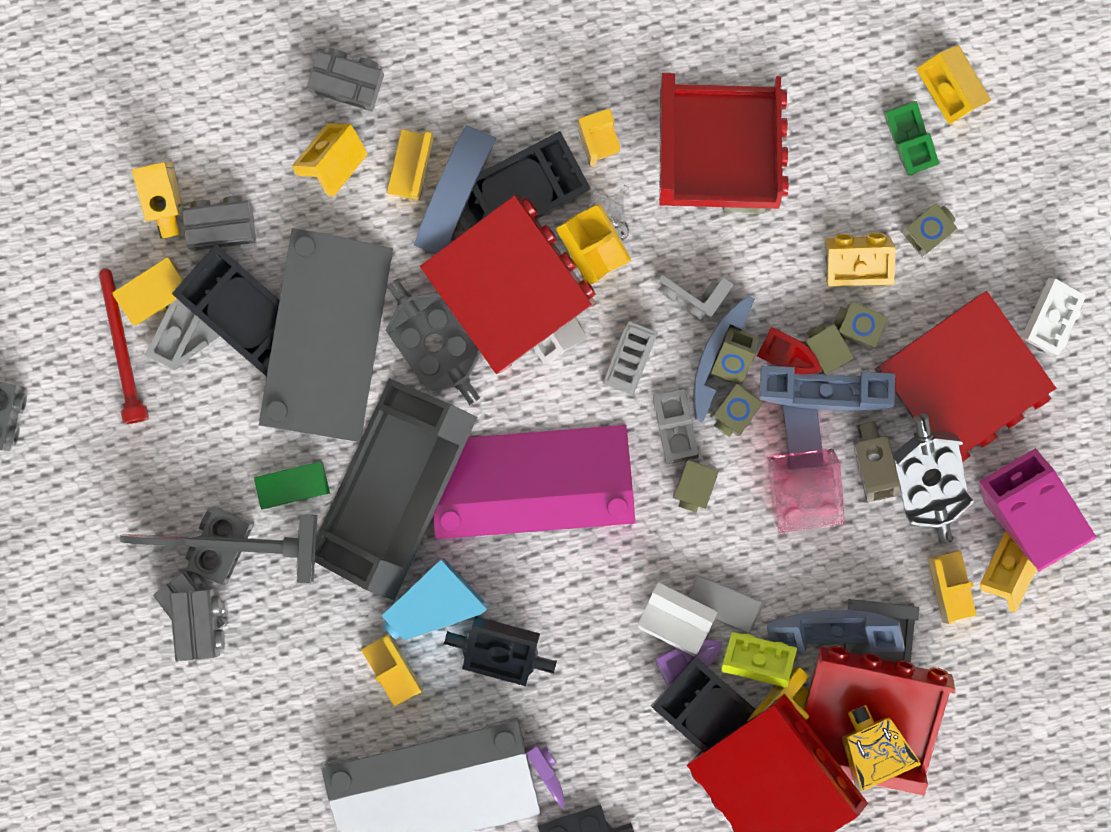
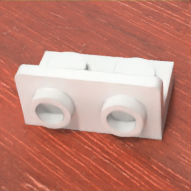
M1048 278L1021 339L1038 347L1037 351L1042 354L1059 356L1061 350L1068 343V335L1075 320L1078 319L1082 312V304L1086 296L1057 279Z

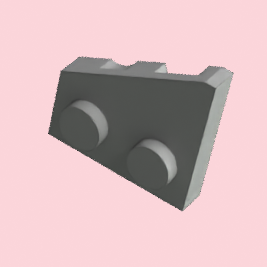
M175 300L169 305L145 356L175 370L220 336L179 300Z

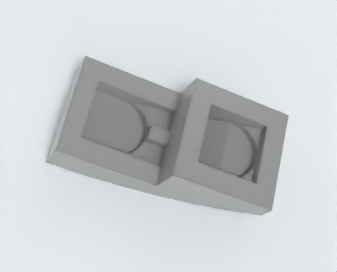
M681 389L653 395L666 465L699 458L686 390Z
M697 575L688 596L717 611L715 619L748 633H751L763 605L761 601Z

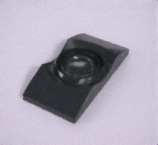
M561 131L480 172L459 220L464 232L514 195L521 196L523 200L527 197L538 211V214L535 216L537 219L563 207L591 190Z
M215 244L171 294L267 377L280 300Z
M696 656L687 663L651 705L657 713L702 752L748 722L747 720L756 710Z

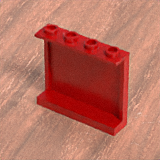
M662 73L660 87V206L780 208L782 196H788L789 178L788 176H783L782 168L787 167L788 147H782V138L787 137L788 120L787 118H782V109H786L787 89H781V76H776L774 87L675 84V73Z
M516 195L420 265L422 271L495 374L507 370L523 355L589 307L597 304L593 299L596 295L593 287L586 279L581 281L573 271L577 268L573 259L566 251L561 254L554 244L558 239L548 225L542 227L535 216L538 214L536 207L527 197L523 200L521 196Z
M988 291L975 297L874 369L876 373L895 374V394L913 419L916 415L920 417L921 413L928 414L931 431L953 433L960 438L963 445H959L962 462L971 456L968 452L977 444L983 448L998 437L995 433L1004 425L1009 429L1025 418L1022 414L1031 406L1035 410L1052 399L1049 393L1057 389Z
M820 646L804 706V711L809 716L806 722L850 780H853L842 740L843 736L856 731L848 712L867 705L874 722L882 718H890L919 759L921 765L876 786L925 796L928 787L926 774L949 694L955 693L956 689L952 674L941 668L932 667L924 669L915 667L914 664L904 660L892 662L883 660L881 657L871 653L859 655L850 653L839 646H831L830 648Z
M786 694L777 698L767 709L706 751L699 752L686 765L691 771L693 779L698 784H701L710 796L715 808L721 811L729 821L734 832H835L856 819L868 804Z

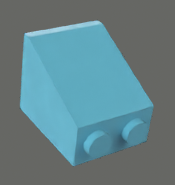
M444 558L433 566L382 615L386 620L382 625L392 637L397 639L401 636L405 641L481 615L488 609L489 605Z

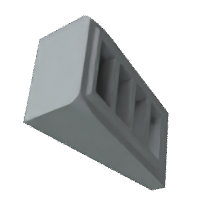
M627 321L603 384L634 395L658 332ZM629 333L648 340L646 346L627 339ZM624 346L643 352L641 358L623 352ZM621 358L638 365L636 371L619 365V359ZM615 371L633 377V380L629 383L613 377Z

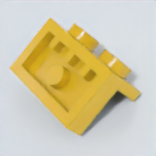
M869 233L867 237L837 234L834 235V238L825 239V247L827 249L826 282L828 287L894 284L895 245L891 237L883 233Z

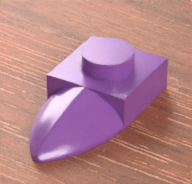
M705 639L696 657L709 667L718 656L722 643ZM675 647L654 658L667 686L694 656Z
M538 743L526 750V755L555 800L563 808L565 806L563 791L552 767L557 762L547 747L541 749Z

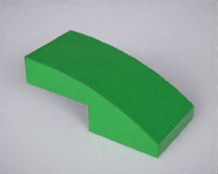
M912 101L883 112L907 175L939 165L931 135L926 132L917 101Z
M323 461L254 477L261 510L330 494Z

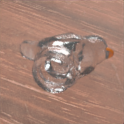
M626 184L618 193L612 196H608L605 192L601 194L594 191L586 208L588 209L598 203L601 204L621 241L626 240L630 232L624 208V196L629 189V186Z

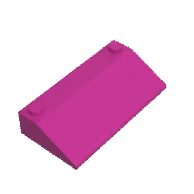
M627 425L468 437L433 515L435 539L636 524Z

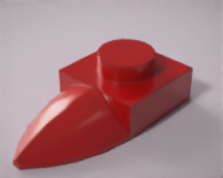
M774 327L770 328L757 354V357L775 366L795 367L794 374H813L822 370L817 357L808 346Z

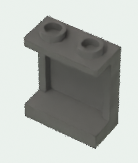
M849 599L848 610L872 612L899 621L905 649L904 652H870L869 644H844V649L859 655L864 653L875 654L887 661L896 662L904 660L911 663L915 620L919 619L920 607Z

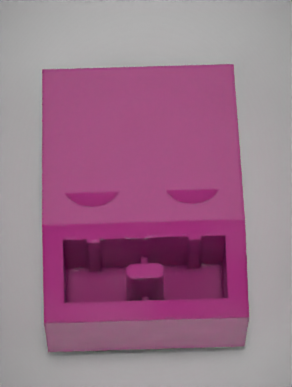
M1036 448L979 481L984 504L1038 572L1096 539L1095 533L1055 470Z

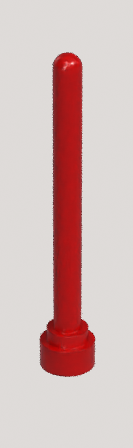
M103 268L99 272V279L125 403L122 404L123 410L120 411L123 424H133L149 419L147 406L143 405L142 400H138L119 304L112 294L116 291L112 272L108 268Z

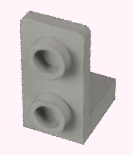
M660 274L656 280V283L660 285L658 289L660 293L672 301L678 297L688 304L685 310L699 320L703 316L710 319L734 285L724 277L719 284L713 280L702 295L707 300L704 304L664 275Z

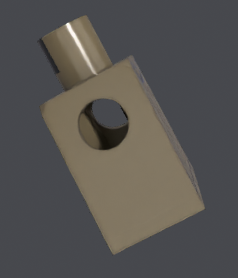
M875 421L857 425L856 428L860 442L855 443L854 451L867 503L899 496L901 485L888 436L879 437ZM870 454H878L880 460L871 461L868 456Z

